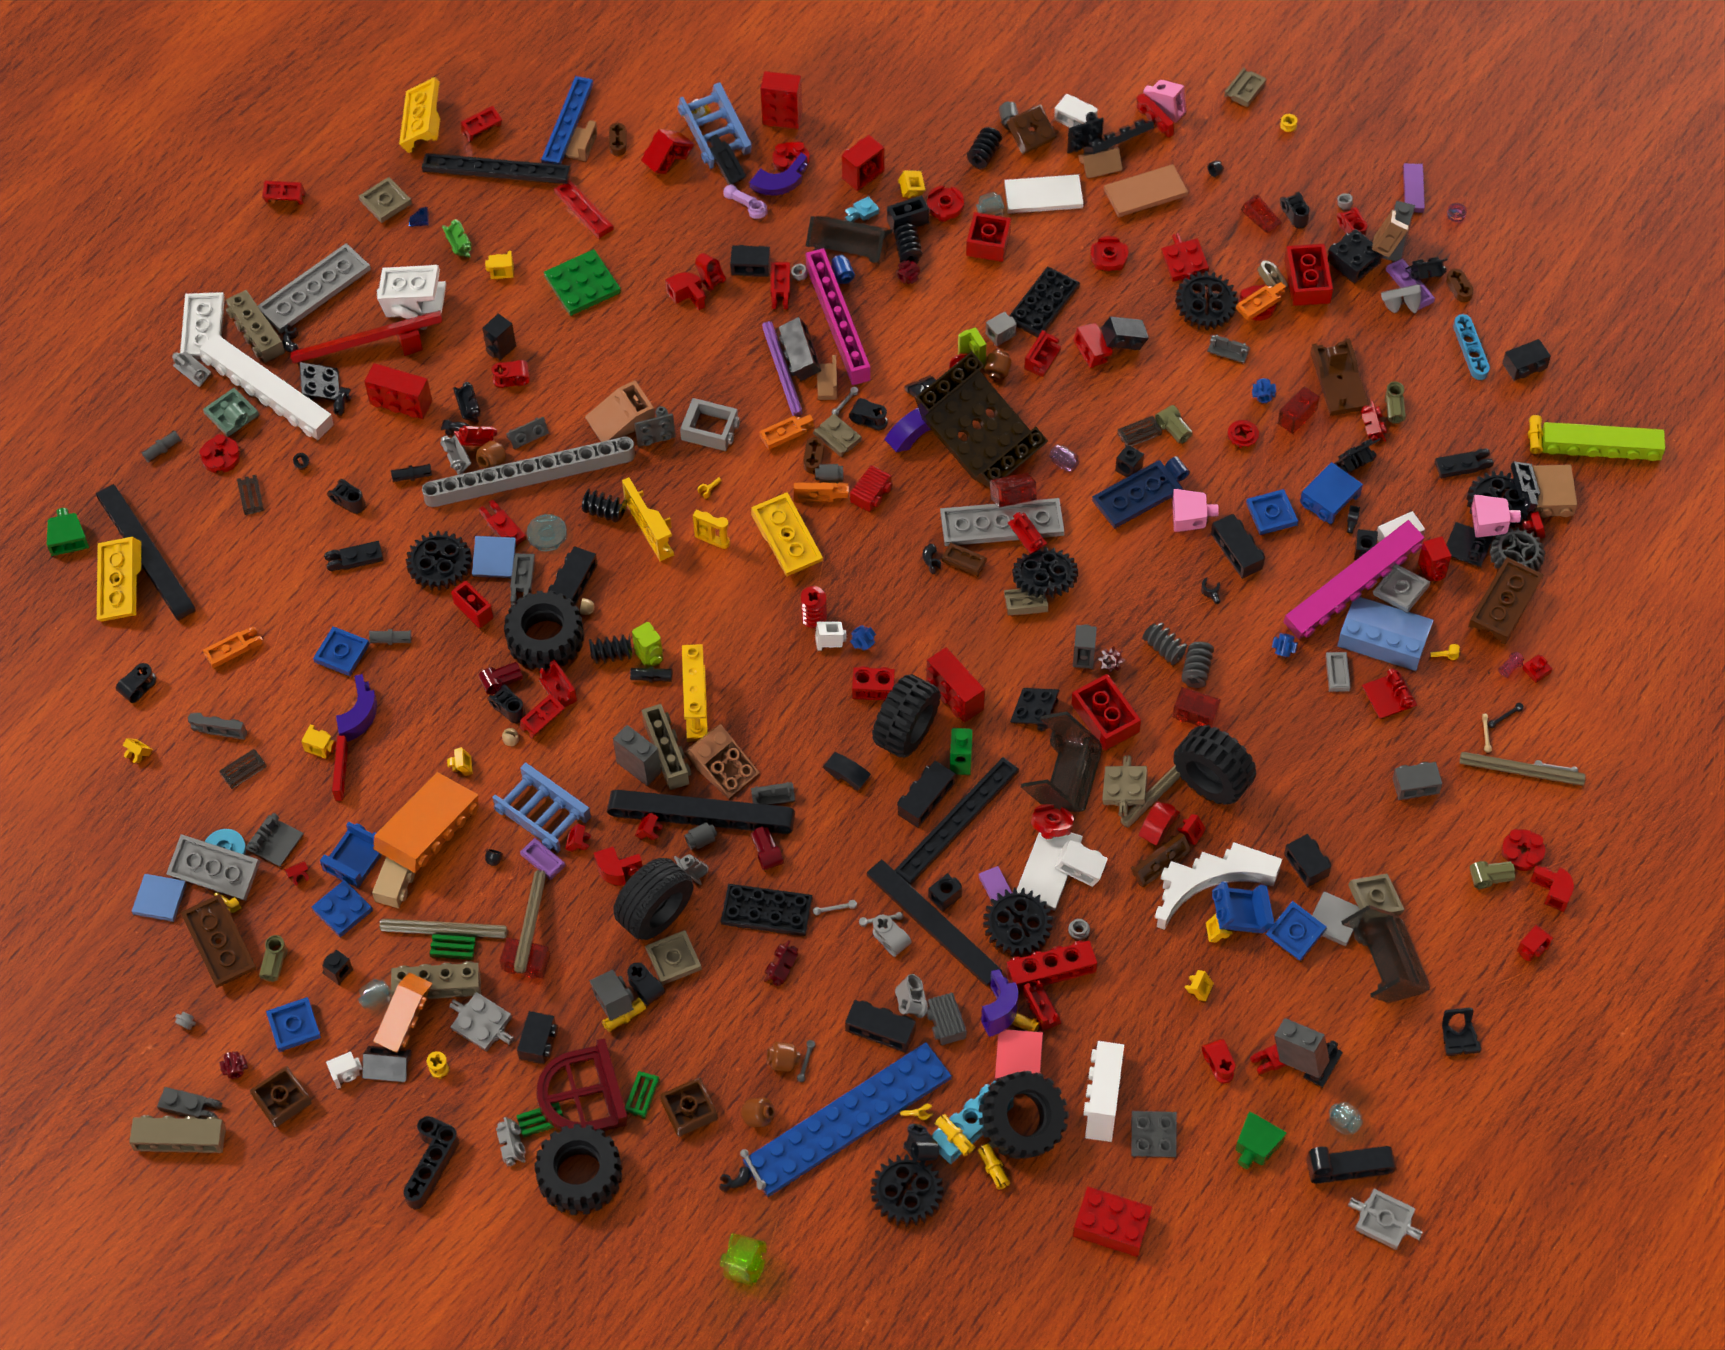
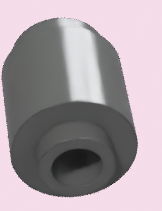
M1004 102L999 107L1002 125L1007 130H1010L1007 121L1019 114L1017 105L1013 102Z
M819 464V468H815V480H819V483L834 484L843 482V466H838V464Z
M706 822L689 830L684 837L690 850L695 848L698 850L715 842L717 832L713 825L709 826Z

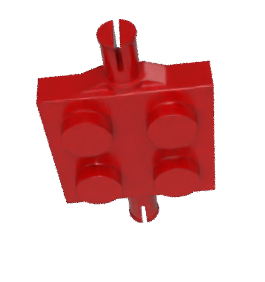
M1176 233V235H1172L1175 244L1161 248V253L1172 282L1184 280V278L1189 279L1190 274L1196 277L1197 272L1201 274L1205 273V271L1209 272V266L1198 238L1182 242L1180 234Z

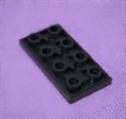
M1047 266L1009 317L1014 318L1017 324L1016 327L1039 337L1042 330L1046 331L1078 290L1080 282Z
M728 883L721 925L806 936L813 896L810 894Z

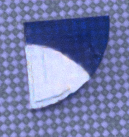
M428 207L418 209L419 211L409 218L410 227L428 226Z

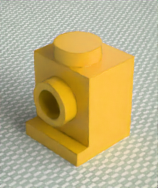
M903 171L898 179L903 198L912 199L923 195L925 186L922 172Z
M508 251V254L489 255V260H485L486 272H490L491 279L514 278L512 251Z
M311 724L301 741L305 752L325 759L336 748V741L332 740L328 732L323 730L317 731L314 725Z

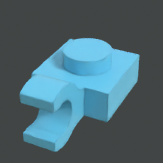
M868 196L854 203L853 207L846 209L845 212L848 215L845 219L849 223L854 222L858 218L865 221L879 214V208Z

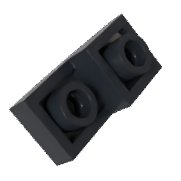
M836 752L831 755L822 767L835 779L839 780L842 778L856 791L863 786L871 773L853 760Z

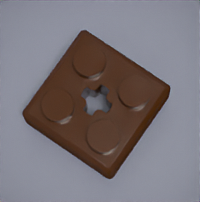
M1037 105L1011 117L1007 121L1008 127L1022 154L1045 145L1057 137L1042 105ZM1033 127L1034 131H1029V128Z
M285 1066L250 1090L252 1097L274 1127H278L312 1104L309 1095L288 1066ZM282 1095L284 1098L278 1099V1096Z
M696 1078L660 1094L662 1105L677 1136H682L718 1119L717 1111L701 1078ZM689 1104L693 1108L688 1110L686 1109V1105Z

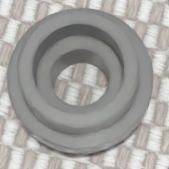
M1075 919L1069 924V935L1076 940H1083L1089 935L1090 926L1083 919ZM1077 928H1080V929H1082L1083 931H1082V932H1076L1075 930H1076Z
M185 1012L175 1016L177 1018L175 1023L186 1029L191 1030L192 1026L196 1025V1022L193 1021L194 1017Z

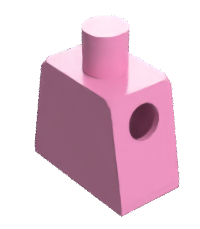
M1159 80L1153 87L1149 85L1145 87L1143 94L1153 100L1173 122L1176 123L1186 113L1183 85Z
M1174 489L1172 498L1174 532L1206 527L1207 516H1218V504H1207L1205 493Z
M1474 495L1471 509L1475 537L1508 533L1510 522H1520V510H1509L1508 500Z

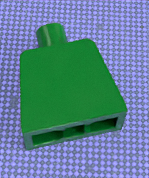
M59 508L56 511L57 517L48 519L47 547L51 556L89 548L76 513L69 514L67 508Z
M952 728L950 770L955 775H971L972 729ZM957 757L965 758L962 762L957 761Z
M1249 1111L1235 1148L1241 1154L1237 1163L1245 1169H1249L1253 1161L1263 1166L1284 1143L1287 1132Z

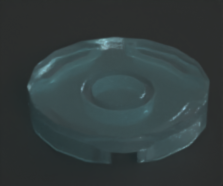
M543 514L531 520L527 527V537L529 543L535 546L536 549L551 551L560 547V544L566 540L567 529L560 517L553 514Z

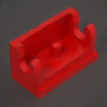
M491 106L461 121V133L467 135V140L470 142L473 140V136L492 126H501L502 118L494 106Z
M264 180L262 199L265 202L270 203L271 199L297 201L298 204H303L302 196H305V189L301 182Z
M1093 323L1077 327L1073 341L1088 366L1094 368V366L1108 362L1107 358L1103 357L1112 355L1113 350L1111 347H1107L1104 336L1097 324Z
M1042 330L1025 357L1024 369L1044 377L1061 350V346L1058 345L1060 340Z
M555 660L550 662L549 670L540 669L539 681L548 695L551 693L564 707L577 701L574 687Z
M550 693L520 720L519 728L523 732L527 730L530 738H533L557 715L563 712L565 707Z
M1038 980L1037 984L1033 987L1029 983L1024 985L1023 997L1034 1018L1040 1023L1039 1028L1041 1031H1045L1061 1024V1020L1041 980Z

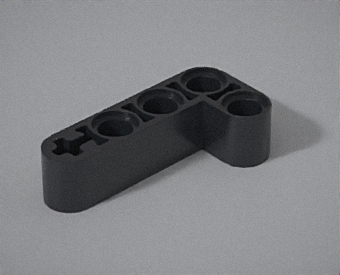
M424 1116L418 1121L417 1129L419 1135L424 1142L430 1145L403 1191L405 1200L412 1209H420L425 1205L459 1145V1138L455 1128L431 1116ZM433 1127L432 1131L424 1132L425 1128ZM446 1136H453L450 1141H443ZM435 1155H442L439 1160H432ZM424 1174H431L428 1179H421Z
M1390 1146L1329 1153L1328 1147H1316L1308 1152L1306 1159L1310 1180L1313 1184L1386 1175L1397 1170L1392 1147Z

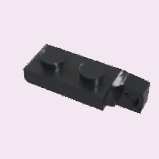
M717 134L711 136L708 139L712 146L710 148L711 154L728 185H733L746 178V174L730 145L725 141L721 142Z
M1513 461L1510 467L1518 495L1520 496L1519 498L1524 500L1523 506L1525 511L1533 512L1535 507L1538 506L1537 501L1539 500L1540 491L1532 464Z

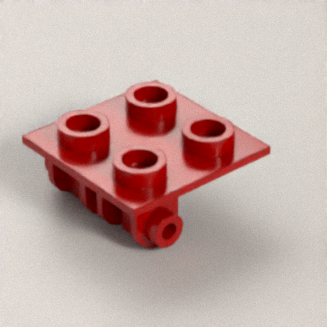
M1394 668L1387 671V676L1362 685L1379 719L1417 706L1400 672Z

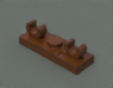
M1179 833L1177 836H1171V840L1168 843L1163 842V846L1148 856L1147 859L1140 860L1138 866L1131 867L1132 873L1140 886L1144 888L1161 875L1164 868L1169 867L1171 861L1176 863L1191 851L1184 834Z

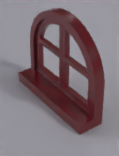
M605 1038L596 1040V1046L559 1055L543 1069L537 1083V1103L542 1115L552 1126L562 1131L561 1128L564 1126H568V1129L574 1128V1124H581V1128L591 1125L594 1126L595 1131L598 1129L606 1131L627 1125V1113ZM593 1059L600 1084L576 1089L570 1065ZM565 1067L571 1090L548 1095L551 1079L559 1070ZM602 1092L609 1117L585 1122L579 1097ZM574 1099L580 1122L563 1118L553 1109L551 1104Z

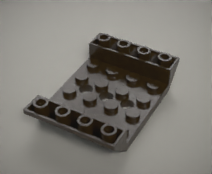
M971 351L917 395L915 400L922 420L974 480L993 489L1044 446L1048 440L1036 426L1032 430L1026 426L980 372L984 365ZM986 409L994 411L995 417H988ZM972 421H978L981 424V429H975ZM958 433H965L967 435V441H962L959 438Z

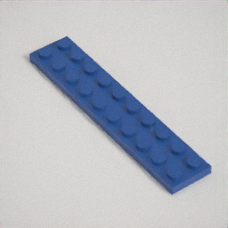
M925 1042L749 1155L760 1179L766 1183L765 1189H762L767 1197H770L900 1113V1111L951 1080V1074ZM744 1158V1159H743V1163H744V1165H745L746 1167L749 1168V1166H748V1164H747V1162H746V1160H745V1158Z

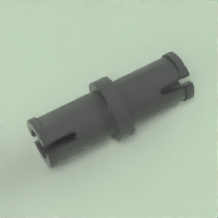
M173 430L161 440L157 439L154 445L142 451L141 454L149 463L160 454L167 453V449L180 442L181 439Z
M370 630L369 643H388V645H393V643H411V630Z

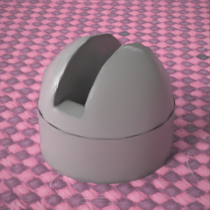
M1345 193L1338 196L1339 208L1348 210L1352 207L1353 198L1350 194Z
M797 264L791 270L793 277L798 281L806 279L808 275L806 266L803 264Z

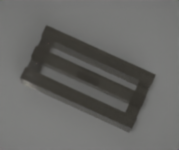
M1154 416L1118 429L1117 434L1121 436V441L1125 443L1124 446L1126 447L1127 444L1134 446L1162 434V430Z
M252 475L253 478L247 476L244 480H241V478L237 479L245 515L264 511L257 475ZM252 483L255 485L258 507H255L250 485ZM243 485L247 486L251 505L249 509L247 508Z
M253 749L221 769L219 773L225 782L228 783L229 787L233 789L267 766L256 750ZM256 758V759H254L253 761H251L250 763H248V764L245 765V763H247V762L250 761L251 759ZM237 768L239 769V770L235 771L234 773H232L231 775L227 776L229 773L233 772V771L236 770Z

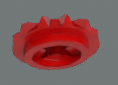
M1247 420L1233 422L1227 431L1228 439L1231 440L1232 445L1236 444L1239 448L1242 446L1249 448L1250 445H1255L1259 438L1257 426ZM1240 430L1243 434H1246V438L1240 435Z

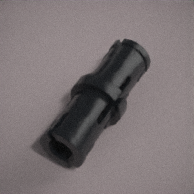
M430 464L414 467L409 465L408 468L391 470L393 482L402 480L415 481L416 478L432 476Z
M654 666L649 668L631 667V681L642 680L649 681V683L654 681L672 682V668L655 669Z

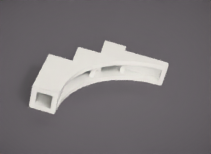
M1233 842L1231 850H1226L1223 859L1202 852L1200 859H1195L1192 868L1171 861L1169 867L1164 868L1161 875V880H1164L1163 889L1165 891L1162 896L1164 904L1162 907L1158 906L1155 918L1158 919L1157 927L1165 930L1173 914L1185 901L1194 894L1208 887L1218 885L1222 881L1258 882L1274 886L1282 859Z

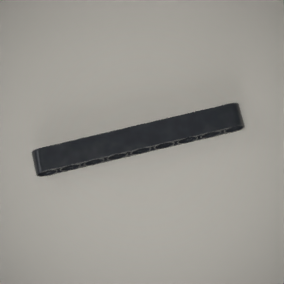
M112 484L96 492L99 502L123 538L134 537L141 541V566L177 621L196 612L192 601L116 486Z
M612 790L607 808V813L613 817L642 820L646 815L653 813L658 816L657 821L699 826L707 822L709 826L755 831V829L760 827H768L770 833L779 834L792 833L795 810L785 806L626 790Z

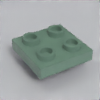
M232 388L203 409L204 414L227 437L259 416L258 410L235 388Z

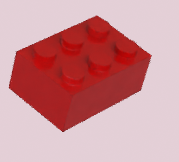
M764 71L760 87L762 125L799 129L803 112L801 75Z
M1325 244L1286 246L1284 262L1292 306L1330 304L1333 286Z
M373 363L364 380L369 403L378 408L382 407L395 413L406 414L412 418L424 419L433 402L428 379Z
M947 647L927 659L926 682L939 689L941 694L940 700L951 707L955 717L961 718L966 723L984 710L985 689Z
M1108 674L1072 692L1071 705L1104 751L1140 733L1141 719Z
M1087 1186L1074 1225L1073 1237L1138 1257L1151 1217L1152 1206Z

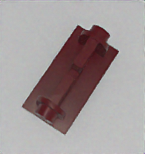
M790 940L783 945L779 944L774 952L776 958L773 963L770 962L764 972L767 974L764 982L772 979V983L775 986L780 987L781 984H784L790 972L789 969L784 967V964L791 968L798 957V948L795 946L789 947Z

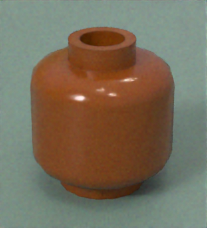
M994 350V352L988 354L984 370L990 379L1000 380V378L1008 376L1012 360L1007 352Z
M495 441L487 442L476 452L477 463L484 469L499 466L506 458L504 447Z
M775 1042L772 1047H768L767 1064H770L774 1071L790 1072L794 1069L795 1065L799 1064L800 1052H796V1047L792 1043Z
M750 1098L743 1105L741 1115L745 1123L750 1127H766L773 1121L775 1109L772 1102L767 1098Z

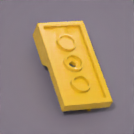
M435 77L406 91L399 145L408 153L412 152L416 140L423 139L428 141L432 139L435 141L438 139L440 117L436 107L440 81Z
M630 478L622 480L627 507L659 561L674 556V552L668 544V538L672 536L669 530L672 528L671 518L663 520L659 511L648 509L641 498L644 496L643 491L638 492Z
M788 492L751 507V515L763 538L769 543L786 577L823 561L820 551ZM788 533L790 536L785 537L784 534Z
M134 537L98 543L97 620L100 622L136 615L137 574L141 571V541Z

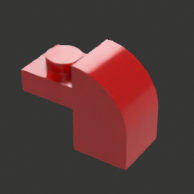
M682 272L665 279L666 291L675 304L690 298L698 310L705 308L706 295L702 289L700 277L693 273Z
M1158 801L1146 817L1138 836L1157 846L1164 840L1170 825L1178 819L1180 812L1173 805Z
M614 846L593 853L601 878L612 885L626 884L625 876H633L643 867L640 854L619 860Z
M1536 865L1530 882L1549 889L1544 904L1565 912L1574 889L1571 875L1562 867H1559L1558 872L1554 873L1547 867Z

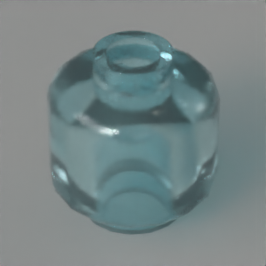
M996 192L981 195L978 199L979 203L976 204L978 213L999 216L1003 212L1002 209H1005L1001 194L997 195Z
M372 979L360 988L361 997L358 1000L364 1009L369 1008L372 1011H377L390 1002L391 989L383 979L381 981Z
M1340 1102L1339 1104H1334L1329 1110V1123L1344 1135L1354 1134L1360 1129L1363 1122L1362 1114L1350 1103Z

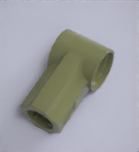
M1396 381L1388 384L1384 398L1387 405L1388 421L1392 422V424H1399L1406 419L1403 396L1404 386Z
M1174 405L1155 414V420L1159 427L1163 430L1167 429L1178 443L1183 444L1192 436V430L1181 419L1180 412Z
M1479 861L1469 867L1476 889L1490 887L1493 883L1515 880V868L1511 861L1494 864Z
M272 935L265 942L266 950L259 977L266 981L274 982L279 980L283 960L288 954V949L283 938L278 935ZM274 946H281L280 949L272 951Z

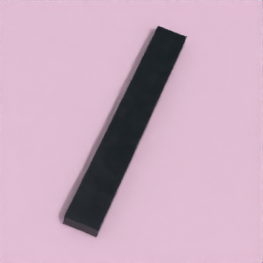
M431 153L425 154L421 167L424 172L568 184L571 173L570 165Z
M1002 757L894 871L909 885H912L1019 773V768Z
M882 859L866 872L867 877L986 987L991 983V971L1000 969L1002 973L1000 967Z

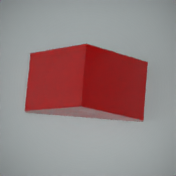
M417 329L396 335L404 356L423 351L420 334Z

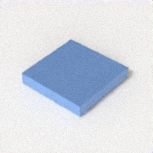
M475 536L472 576L511 578L516 538Z
M144 874L132 908L133 915L174 922L187 885L186 881Z

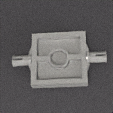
M476 992L465 1005H462L455 999L452 1000L453 1003H450L449 1007L459 1012L458 1017L451 1025V1029L487 1052L498 1039H501L508 1045L511 1044V1041L513 1042L514 1037L504 1032L512 1015Z
M1376 1189L1373 1190L1370 1198L1365 1203L1351 1198L1348 1207L1360 1211V1219L1355 1227L1356 1231L1397 1250L1401 1239L1406 1234L1419 1240L1423 1231L1410 1226L1415 1208Z

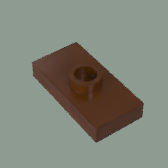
M950 543L942 556V562L978 577L987 562V558Z

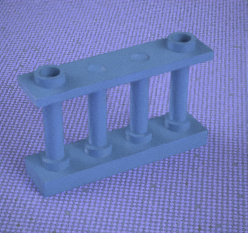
M720 82L713 85L711 95L689 104L686 103L684 97H680L679 105L677 106L679 114L684 116L702 152L701 157L704 163H708L710 168L714 167L715 159L706 142L715 134L718 137L728 133L733 134L735 142L729 144L732 151L736 149L741 150L743 155L751 152L752 144ZM712 102L719 105V111L696 120L691 113L692 110ZM719 118L726 119L728 123L726 127L702 135L698 127Z
M525 762L520 767L522 775L520 783L503 800L497 795L492 797L494 809L500 815L505 814L537 837L549 850L553 849L558 853L561 850L558 838L575 820L580 819L586 823L591 818L590 809ZM528 785L536 787L538 792L520 811H517L510 805ZM543 797H550L554 803L535 823L526 817ZM560 808L568 810L570 814L551 834L542 829Z

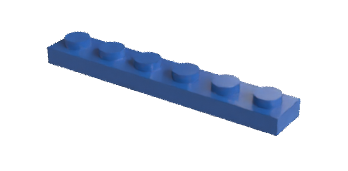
M575 76L541 158L542 163L561 165L593 87V79Z

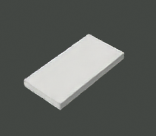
M1079 175L1004 180L1008 214L1083 208Z
M224 292L185 294L180 353L183 354L186 351L195 359H201L202 356L199 348L215 333L222 337Z
M1039 832L1017 887V893H1020L1022 888H1025V894L1032 890V897L1035 898L1041 895L1039 902L1046 901L1045 908L1055 911L1069 876L1055 869L1063 846L1069 840L1081 843L1083 836L1071 832L1070 835L1045 839Z

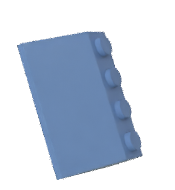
M1359 597L1351 604L1339 636L1337 647L1416 671L1434 620L1414 613H1406L1401 609Z

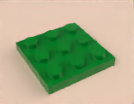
M595 249L543 272L545 279L570 316L621 293L619 285Z

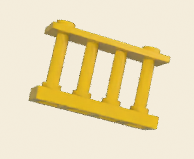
M703 644L682 645L684 719H686L687 742L698 741L708 733Z

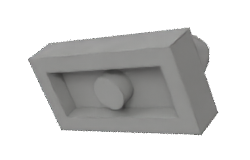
M1420 284L1381 292L1382 301L1384 300L1385 305L1390 311L1397 313L1401 306V297L1403 296L1408 308L1416 313L1421 302Z

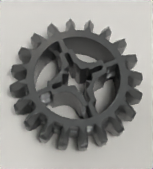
M1517 527L1513 531L1509 528L1508 533L1496 535L1492 541L1489 551L1491 563H1495V569L1501 568L1506 557L1538 572L1544 562V543H1540V537L1534 538V532L1529 534L1527 529L1520 531L1519 527ZM1506 545H1509V546H1510V547H1507L1505 550H1502V548L1505 547ZM1529 556L1533 557L1532 559L1525 561V559H1528Z

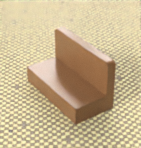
M589 120L586 129L576 127L565 153L567 158L587 161L598 134L595 121Z
M1110 147L1096 154L1078 155L1080 163L1084 164L1087 178L1123 169L1119 148Z
M1395 210L1390 212L1373 239L1372 250L1387 257H1390L1409 227L1395 220Z
M832 355V363L820 364L822 371L817 373L818 400H837L836 355Z

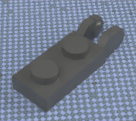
M514 553L510 585L511 605H516L517 592H524L522 599L526 598V594L531 593L535 554Z
M198 712L190 713L187 716L193 731L246 739L247 730L244 723L239 720H224L216 716L204 717Z
M164 1087L157 1108L160 1111L185 1117L193 1116L198 1119H207L208 1117L218 1116L213 1112L205 1111V1107L220 1109L223 1103L205 1096Z

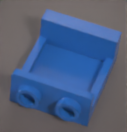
M1331 462L1302 491L1300 503L1305 509L1311 510L1318 515L1322 521L1332 524L1336 514L1352 498L1356 500L1361 495L1363 484Z
M348 822L346 824L347 832L329 856L323 855L320 859V864L323 871L359 888L382 854L373 850L375 832L372 834L366 831L362 825Z
M1222 881L1212 890L1216 918L1220 929L1263 934L1275 924L1267 886L1259 885L1252 891L1228 888L1227 882Z

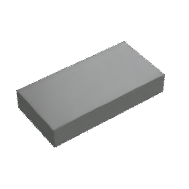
M1326 652L1329 692L1350 691L1347 652Z

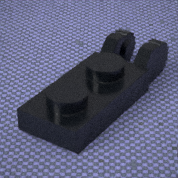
M1478 449L1475 452L1435 458V465L1440 478L1478 472L1479 470L1492 467L1494 462L1493 459H1484L1490 455L1489 449Z
M379 541L331 550L324 554L325 559L331 561L326 564L329 571L347 570L384 561Z

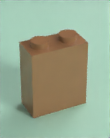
M1571 465L1532 466L1540 491L1539 500L1537 501L1538 506L1535 507L1533 512L1538 511L1540 517L1543 518L1550 516H1574L1577 499Z

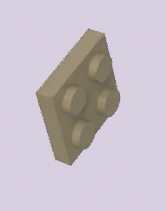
M390 177L359 195L360 202L381 223L412 204L411 199Z
M1388 874L1354 879L1348 884L1365 921L1400 915L1405 910Z
M685 930L645 946L662 985L702 970Z

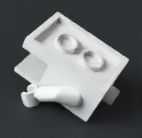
M439 266L383 268L380 285L377 289V300L385 316L410 319L439 310L442 314L446 281L438 282Z

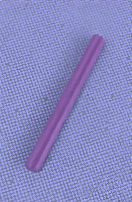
M771 321L764 322L763 331L791 413L795 417L800 416L802 408L773 323Z

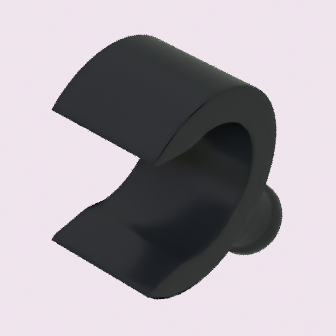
M1350 505L1347 533L1353 534L1358 521L1360 507Z
M1206 577L1202 581L1201 592L1204 596L1211 597L1214 604H1219L1221 602L1218 595L1220 582L1215 589H1207L1208 577Z

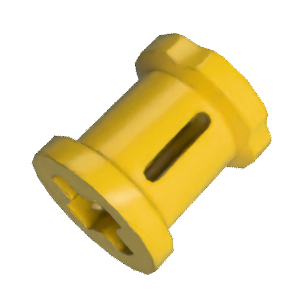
M433 1052L428 1056L427 1065L432 1076L435 1078L446 1076L449 1072L446 1056L441 1052Z

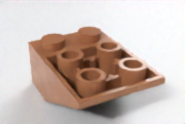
M636 380L615 390L587 414L585 419L599 440L603 442L624 437L636 431L635 423L655 418L654 407Z
M721 724L712 728L684 752L693 766L728 799L760 773Z

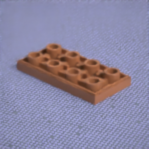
M1173 164L1104 185V191L1118 217L1188 196V191Z

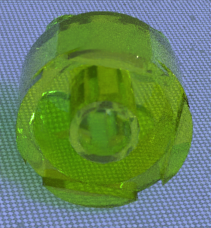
M733 1233L729 1238L727 1254L724 1253L720 1260V1267L724 1268L723 1276L726 1279L753 1286L752 1282L756 1283L765 1264V1260L761 1258L762 1252L767 1253L766 1242Z

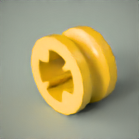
M1293 114L1283 115L1280 123L1281 129L1286 132L1294 131L1297 128V117Z

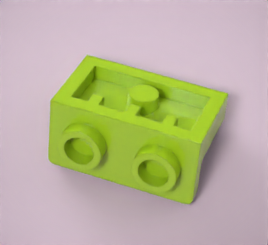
M975 327L958 335V355L962 353L969 354L972 351L985 367L987 344Z

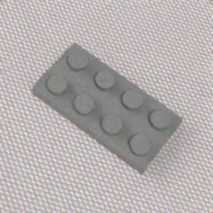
M181 834L166 874L246 901L260 860Z

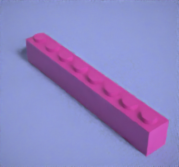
M824 248L807 252L806 268L852 385L870 381L869 362Z
M1408 519L1286 614L1283 621L1284 624L1299 640L1304 636L1306 638L1314 633L1316 626L1319 624L1323 626L1331 619L1330 615L1334 612L1340 613L1346 607L1345 604L1351 600L1353 602L1358 599L1362 594V590L1372 588L1380 576L1386 577L1392 571L1391 568L1394 565H1401L1407 560V555L1411 552L1413 554L1418 552L1422 548V542L1425 537Z

